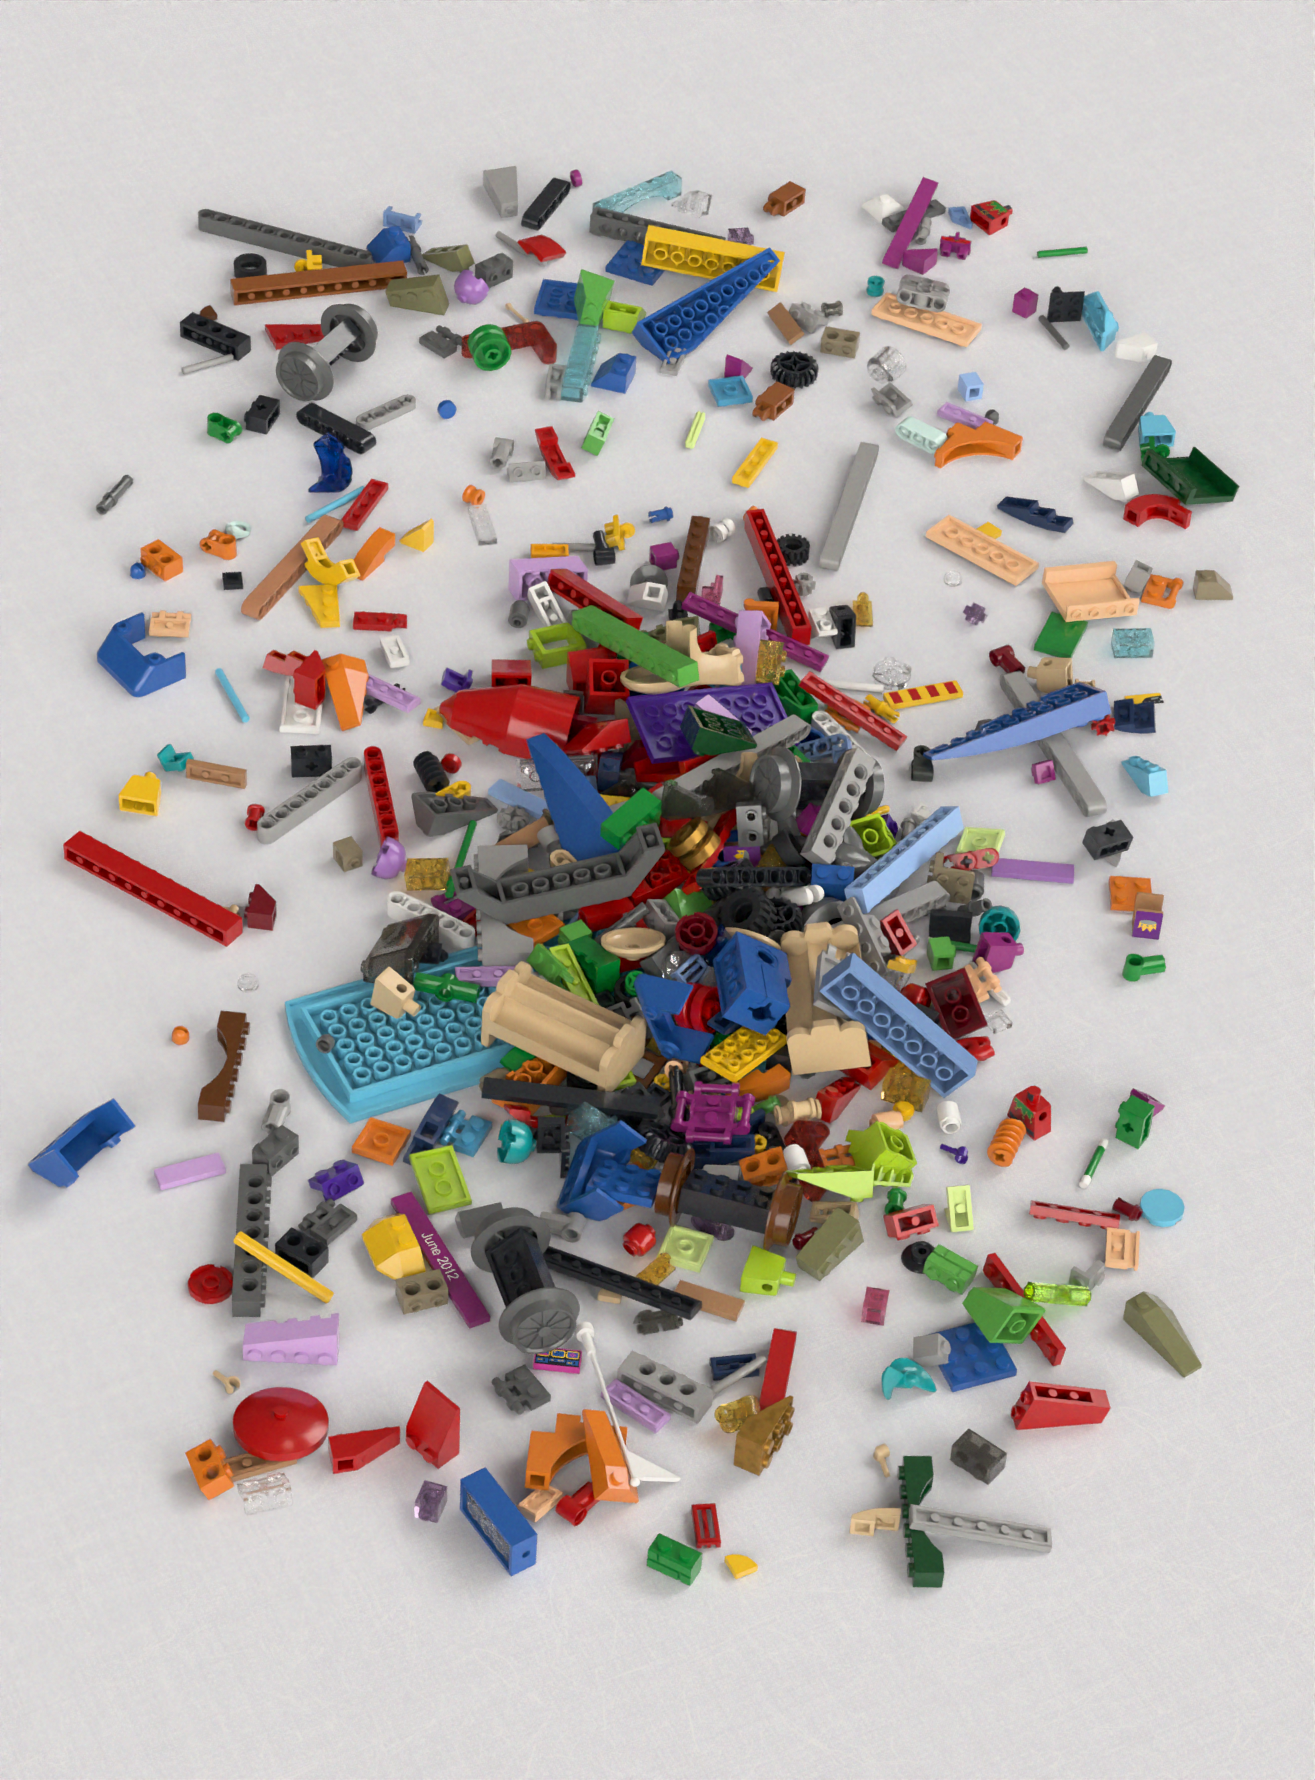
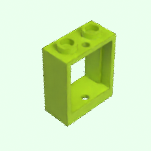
M568 622L529 630V639H527V647L529 650H532L535 661L540 664L542 669L567 664V652L587 649V644L581 634L575 631ZM565 639L569 644L568 646L545 650L542 645Z

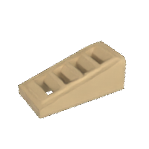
M813 1201L809 1220L810 1222L823 1224L830 1216L828 1215L829 1211L833 1213L837 1207L858 1220L859 1209L857 1202Z

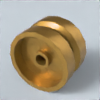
M696 817L687 822L674 834L667 845V849L675 857L680 856L679 861L687 870H692L713 854L719 846L721 839L713 830H708V825L701 817Z

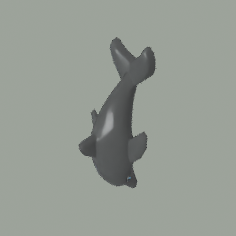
M793 815L785 821H777L778 833L788 829L803 848L807 836H801L797 821ZM849 826L842 836L843 842L838 846L835 852L836 857L830 865L854 867L855 880L878 860L864 850L861 838L854 828ZM772 840L765 843L764 846H760L761 855L772 858L779 856Z

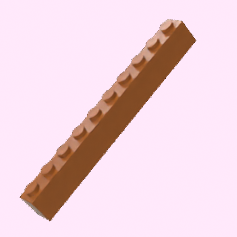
M402 260L230 279V291L235 306L387 289L390 280L407 278V270Z

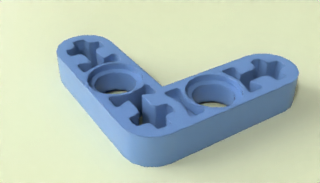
M835 734L801 743L797 748L802 754L804 750H807L808 752L805 753V757L811 762L832 757L833 763H837L839 757L846 750L851 749L852 745L850 739L844 734ZM840 740H843L844 743H842L841 747H839L837 744H840ZM821 744H826V751L823 753H819V746Z

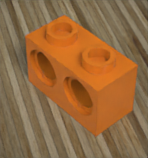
M157 539L140 548L141 563L162 580L167 581L183 573L182 556L161 540Z
M781 1146L739 1160L744 1181L761 1187H770L778 1184L782 1173L788 1170Z
M209 1439L185 1452L198 1486L208 1500L234 1487L231 1479L234 1473L228 1463L225 1464L223 1460L227 1457L221 1445L216 1446Z

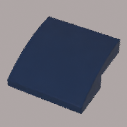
M1133 698L1114 701L1115 730L1138 734L1156 733L1154 701L1134 704Z

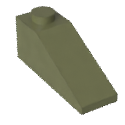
M468 244L435 247L422 254L425 260L451 272L459 271L461 273L463 270H469V267L475 264Z

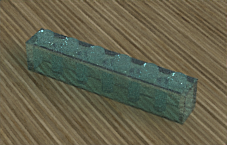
M577 324L562 382L561 400L582 403L584 396L588 395V385L591 382V375H593L596 363V354H598L599 344L601 343L599 326Z

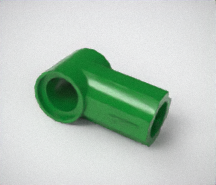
M1129 954L1125 960L1122 976L1128 981L1135 982L1140 979L1141 975L1165 972V958L1163 955L1142 957L1139 954Z

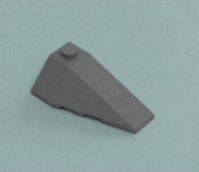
M429 791L412 793L411 795L416 825L428 837L447 834L468 825L471 820L478 821L498 811L487 798L464 796L463 799L447 793L445 797L435 796V792Z

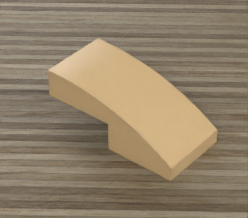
M876 1508L852 1514L849 1534L874 1536V1529L898 1531L901 1508Z

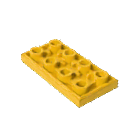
M742 1026L703 1055L700 1063L736 1083L786 1045L787 1036L774 1028L765 1036Z

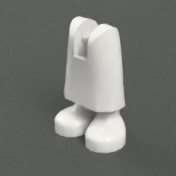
M818 885L782 887L781 891L777 888H770L765 894L769 899L774 896L777 899L783 897L785 901L790 899L791 903H797V906L822 900L824 890Z

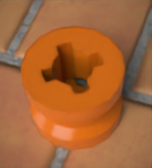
M468 485L462 495L464 502L471 503L476 508L485 499V491L477 490L473 485Z

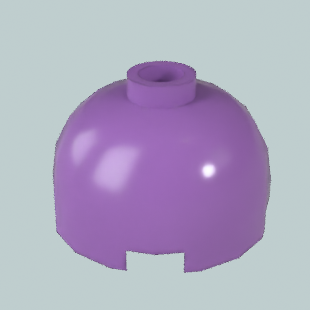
M463 270L454 283V290L457 299L461 303L475 305L485 299L489 288L482 278L478 280L472 275L474 272L470 270Z
M387 836L377 855L376 867L373 866L371 875L382 879H392L400 871L404 873L408 861L405 860L406 851L404 846L397 840Z

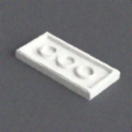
M286 675L279 732L320 734L323 702L316 710L295 703V694L293 693L295 686L293 676Z

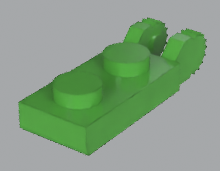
M537 943L526 961L550 983L567 990L560 980L563 978L566 982L572 984L575 979L567 971L568 969L544 945Z

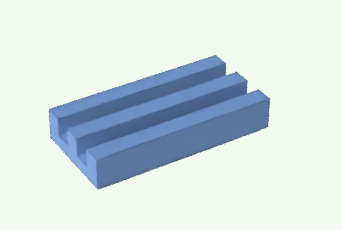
M694 954L670 976L672 978L676 977L677 982L689 983L685 979L701 965L703 969L689 981L696 982L710 968L700 955ZM695 959H697L698 962H696L685 974H680L688 965H690Z

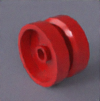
M695 982L686 983L693 985V989L680 1014H674L676 1023L679 1027L705 1033H714L716 1030L708 1026L707 1021L721 1011L718 988L710 985L704 986Z

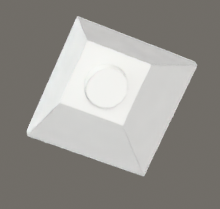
M888 194L875 197L862 204V208L881 224L883 218L906 210Z

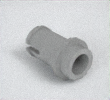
M905 818L901 822V840L917 827L914 819Z

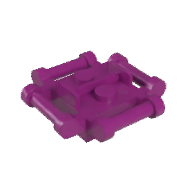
M695 1081L694 1094H689L686 1091L677 1092V1107L675 1117L671 1122V1129L675 1132H686V1143L709 1141L723 1142V1144L731 1145L732 1135H746L750 1132L751 1125L749 1119L751 1107L755 1102V1096L749 1093L739 1096L740 1083H732V1085L703 1084L702 1081ZM702 1092H706V1093H730L731 1096H727V1095H703ZM686 1105H691L689 1121H683ZM739 1107H743L741 1120L736 1124Z

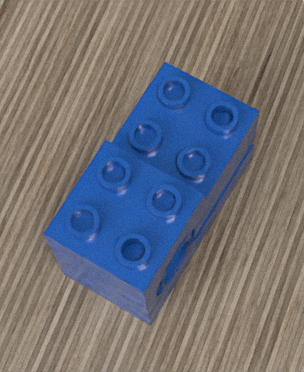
M736 931L713 959L722 1017L766 1036L790 1008L787 988L790 986L792 978L787 953Z

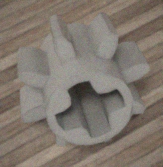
M808 573L795 575L793 582L799 596L812 594L816 581H813V576Z

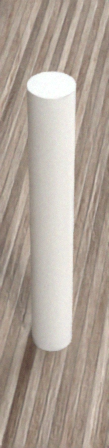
M825 679V682L834 688L883 693L884 685Z

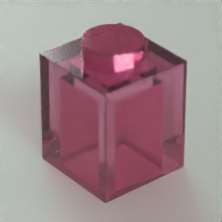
M873 1287L866 1288L861 1322L884 1326L890 1290Z

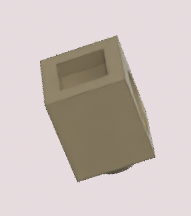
M352 836L333 842V858L343 872L363 866V851Z

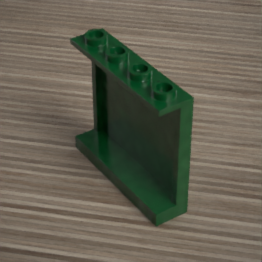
M1196 447L1192 448L1188 457L1162 458L1153 449H1148L1141 463L1143 468L1184 505L1233 502L1239 489L1237 483Z

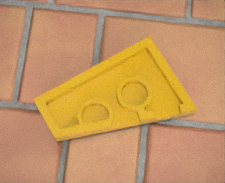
M337 585L298 586L299 594L304 597L306 605L312 610V615L320 628L340 627Z

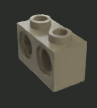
M826 326L821 338L820 353L855 359L859 348L860 332Z
M440 1269L396 1279L395 1294L403 1314L415 1313L448 1304V1287Z

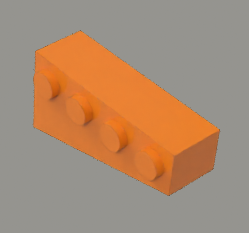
M536 1057L531 1061L527 1060L517 1071H511L506 1074L505 1079L559 1086L567 1077V1071ZM492 1100V1103L502 1108L504 1104L526 1106L531 1111L532 1116L542 1106Z

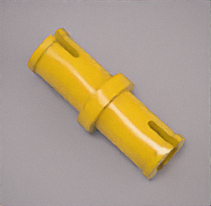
M871 694L865 697L867 701L864 700L863 704L875 711L877 716H883L891 723L898 721L895 715L900 717V713L890 708L888 703L878 700Z

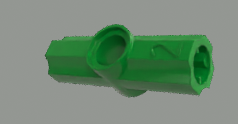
M419 972L416 973L413 984L416 991L435 994L437 999L443 1002H449L454 998L477 1003L481 986L459 981L455 975L445 973L439 977Z

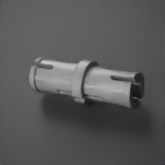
M928 217L922 218L921 224L917 228L915 241L919 245H924L926 238L930 234L932 221Z

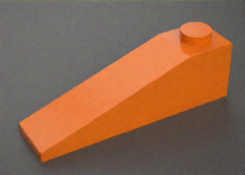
M583 1409L582 1416L594 1499L638 1503L637 1487H633L630 1484L631 1476L620 1443L606 1412Z

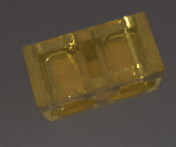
M760 639L756 682H772V684L779 685L780 677L784 678L785 666L782 665V662H786L787 651L783 650L784 642Z
M407 858L404 874L407 891L446 890V883L451 874L449 859Z
M890 1067L883 1081L881 1100L893 1104L899 1101H906L914 1106L915 1111L922 1113L929 1099L931 1080Z

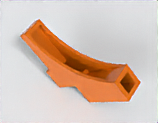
M986 421L976 429L957 422L952 428L948 429L946 433L948 439L935 451V466L942 468L953 460L973 455H992L1013 460L1021 452L1023 437Z
M557 1413L555 1433L531 1430L525 1488L549 1491L552 1479L561 1468L569 1462L588 1454L584 1423L580 1422V1415ZM611 1425L612 1428H613V1430H614V1432H615V1435H616V1437H617L615 1428H614L613 1425ZM619 1426L626 1446L628 1427Z

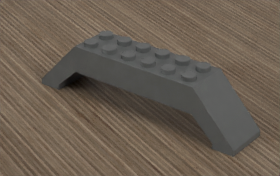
M657 823L636 827V833L619 852L497 880L473 870L471 865L450 869L458 899L505 924H510L631 896L665 852V846Z

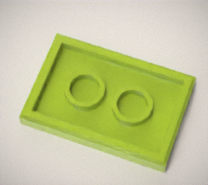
M452 1145L409 1155V1160L428 1215L472 1204L471 1196Z

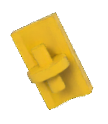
M306 250L307 260L299 259L294 264L296 272L322 269V255H312V250Z
M618 515L613 516V522L604 524L605 540L609 547L618 546L619 551L625 550L624 538H630L635 534L634 525L627 522L620 525Z

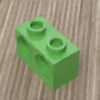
M598 411L581 448L598 456L607 439L614 418Z

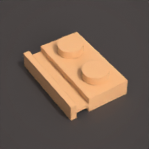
M1107 1227L1105 1267L1126 1270L1128 1267L1134 1268V1271H1137L1140 1231L1131 1233L1130 1230Z

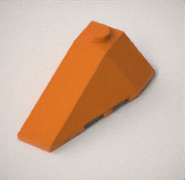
M341 653L322 659L341 730L345 731L360 726L364 710V696H366L367 692L366 683L369 680L365 660Z

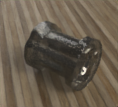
M840 300L830 304L824 302L821 305V311L825 313L824 316L827 318L832 315L842 316L843 305Z

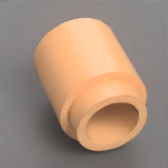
M890 1110L876 1113L869 1120V1126L878 1121L884 1122L893 1129L903 1128V1117L899 1111Z

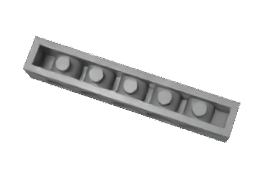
M859 748L846 751L800 855L813 864L830 865L836 857L835 852L843 841L842 836L851 823L850 818L858 808V800L866 790V782L874 772L873 767L876 760Z

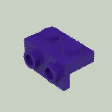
M346 1160L336 1161L332 1167L316 1172L315 1176L308 1180L310 1188L322 1191L325 1202L329 1198L335 1201L364 1185L358 1164Z

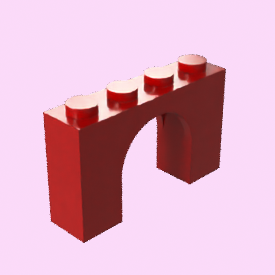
M624 897L619 900L581 907L578 911V921L582 920L591 932L606 929L620 920L625 912L628 913L633 910L635 905L628 897ZM643 918L636 923L635 927H633L650 929L644 923ZM618 957L620 958L619 973L642 968L640 962L646 957L640 958L637 961Z

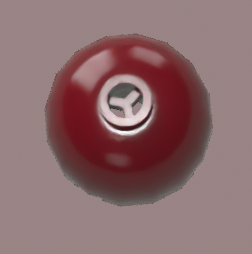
M694 912L693 915L689 916L687 914L684 915L675 927L676 941L681 950L689 955L698 954L701 956L710 952L715 947L718 939V930L714 919L708 914Z

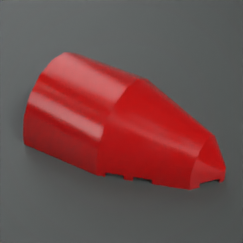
M526 684L462 689L440 704L439 714L445 717L447 725L453 730L471 738L474 736L481 739L482 744L486 746L491 744L499 748L498 751L503 754L532 760L526 739L545 733L562 750L567 744L573 715L579 714L581 699L579 696Z

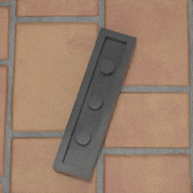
M936 199L931 200L923 218L928 217L931 219L944 214L946 207ZM907 210L883 218L882 225L892 233L897 231Z

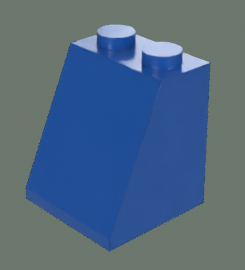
M812 864L810 885H818L823 888V898L834 897L843 902L846 901L844 889L854 881V867Z

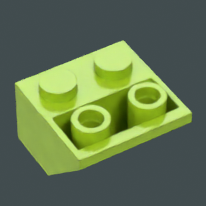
M608 300L603 310V328L632 334L637 322L646 317V311L642 307Z

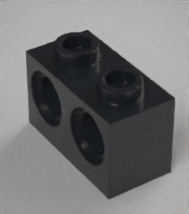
M292 1227L275 1243V1254L312 1278L329 1262V1250L324 1243L316 1241L304 1232Z

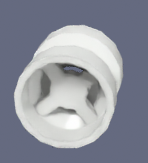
M729 518L720 520L719 523L712 525L709 529L712 539L718 543L732 536L736 531L734 523Z

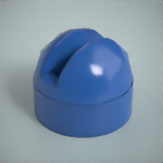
M138 562L134 563L130 568V576L133 579L145 577L144 565Z

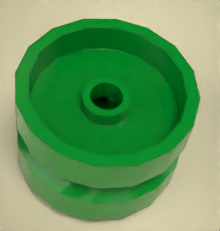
M492 324L482 325L469 335L467 341L468 349L478 368L485 371L498 370L510 360L512 354L511 346L500 327Z

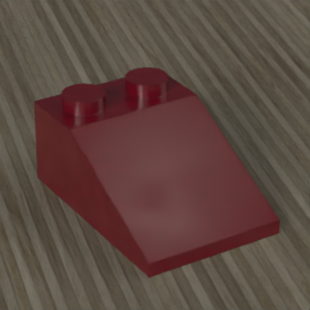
M965 967L925 983L935 1010L940 1013L939 1020L943 1030L954 1040L988 1026Z

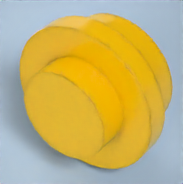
M899 1101L893 1105V1110L901 1113L903 1121L910 1120L914 1115V1106L909 1102Z

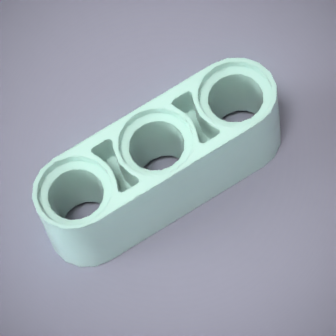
M911 416L895 427L898 437L932 454H935L937 448H940L948 439L944 432Z

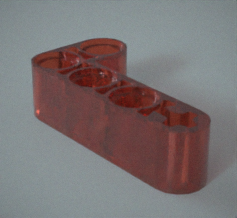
M795 1121L784 1136L786 1147L793 1144L799 1145L800 1148H803L812 1170L813 1167L825 1168L818 1149H820L830 1134L828 1126L819 1121ZM798 1180L799 1184L803 1186V1195L811 1202L820 1201L827 1192L826 1189Z

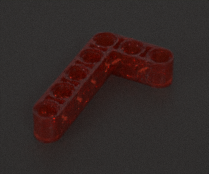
M531 321L501 328L506 335L511 350L531 346L542 363L549 365L557 361V344L542 322ZM470 334L464 335L461 340V354L465 358H472L467 343Z

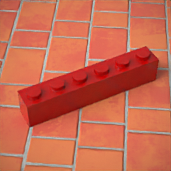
M568 569L550 570L547 584L551 591L579 609L593 605L640 630L643 620L641 615Z

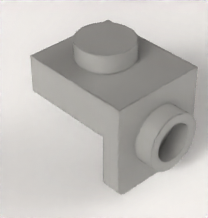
M1097 1260L1086 1272L1074 1266L1070 1272L1069 1284L1088 1294L1096 1285L1100 1286L1105 1278V1274H1103L1105 1263Z

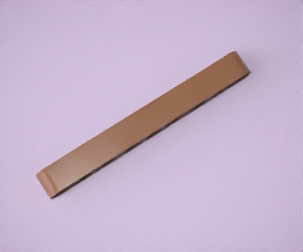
M323 515L243 601L241 613L257 620L263 619L307 571L304 564L308 559L301 543L305 540L319 537L324 550H326L340 535L343 529V521Z

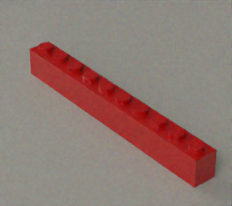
M747 510L744 529L767 587L770 589L774 601L779 602L778 615L786 635L800 643L810 645L812 627L765 510Z
M78 831L63 844L65 860L226 947L243 933L242 917L223 908L221 905L208 900L206 897L195 893L171 878H167L156 870L141 864L139 861L126 856L124 853L111 848L82 831Z

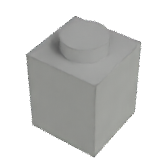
M1136 560L1125 580L1124 586L1132 592L1141 594L1153 568Z
M935 1333L913 1337V1359L922 1367L948 1364V1355L951 1352V1347L942 1335Z

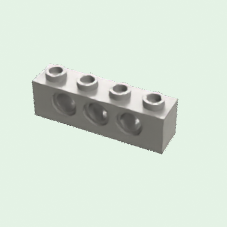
M631 1351L618 1368L617 1379L645 1398L697 1424L712 1406V1389L688 1378L686 1375L669 1369L663 1364L649 1359L645 1355Z

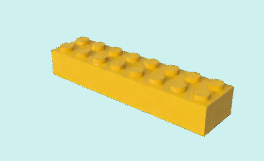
M649 225L645 237L641 265L715 279L767 248ZM772 250L780 262L755 288L777 292L785 252Z

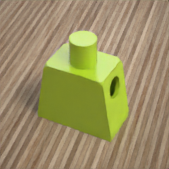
M752 1245L741 1276L740 1292L775 1296L778 1294L781 1284L794 1287L796 1274L785 1271L786 1259L784 1257Z

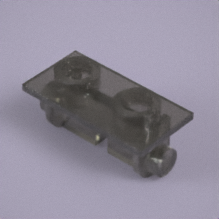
M644 1310L636 1315L633 1324L639 1323V1325H636L638 1334L648 1335L659 1332L658 1324L662 1325L663 1332L679 1329L680 1326H683V1319L663 1310L655 1312Z

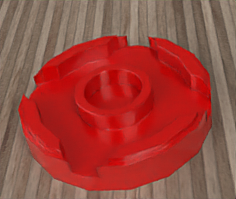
M207 1264L198 1267L190 1274L188 1291L190 1296L198 1302L216 1304L223 1302L232 1294L233 1276L223 1266L219 1268L215 1267V1264Z

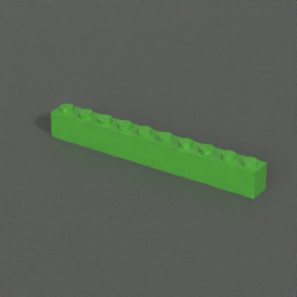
M593 605L572 612V626L575 631L680 688L699 681L698 663L686 655Z

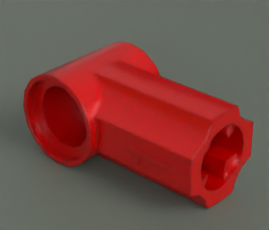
M588 1481L572 1496H563L557 1503L555 1512L572 1525L578 1526L585 1519L588 1510L600 1501L594 1499L592 1482Z

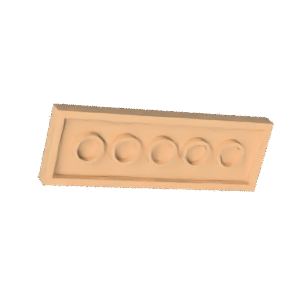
M888 292L874 306L871 314L880 319H885L964 347L971 343L982 327L980 323L945 311L933 312L903 305L897 301V295Z
M951 515L946 516L926 532V538L1015 586L1039 567V563Z

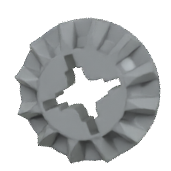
M508 806L507 809L501 808V811L497 813V823L506 830H521L529 824V813L525 812V808L519 809L518 806L514 808Z

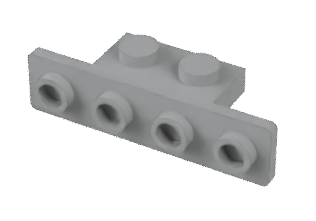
M850 897L838 905L837 909L844 924L852 925L857 929L862 960L882 976L888 972L882 956L891 953L889 942L880 929L878 919L874 915H863L855 897Z

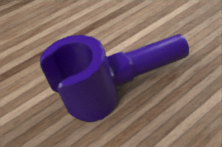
M944 1144L940 1145V1149L954 1154L955 1161L959 1164L967 1162L968 1149L961 1146L956 1149Z

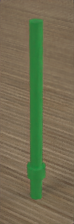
M471 820L468 824L454 868L463 867L477 826L475 820ZM451 875L446 883L445 896L447 898H452L455 892Z

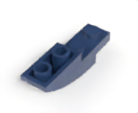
M440 1093L437 1095L413 1136V1140L403 1157L404 1163L411 1165L409 1160L410 1154L435 1148L459 1105L458 1101Z

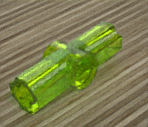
M1028 1282L1024 1287L1023 1295L1032 1302L1086 1307L1091 1301V1292L1087 1286Z

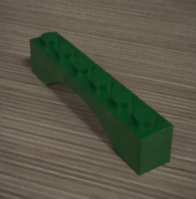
M903 1456L902 1466L897 1468L898 1480H902V1485L899 1487V1497L904 1499V1504L901 1505L902 1519H906V1523L903 1525V1536L908 1538V1543L905 1544V1556L910 1558V1563L907 1564V1576L912 1578L913 1587H942L944 1578L942 1552L933 1545L925 1531L909 1529V1508L911 1504L920 1506L925 1496L932 1489L934 1476L932 1456Z

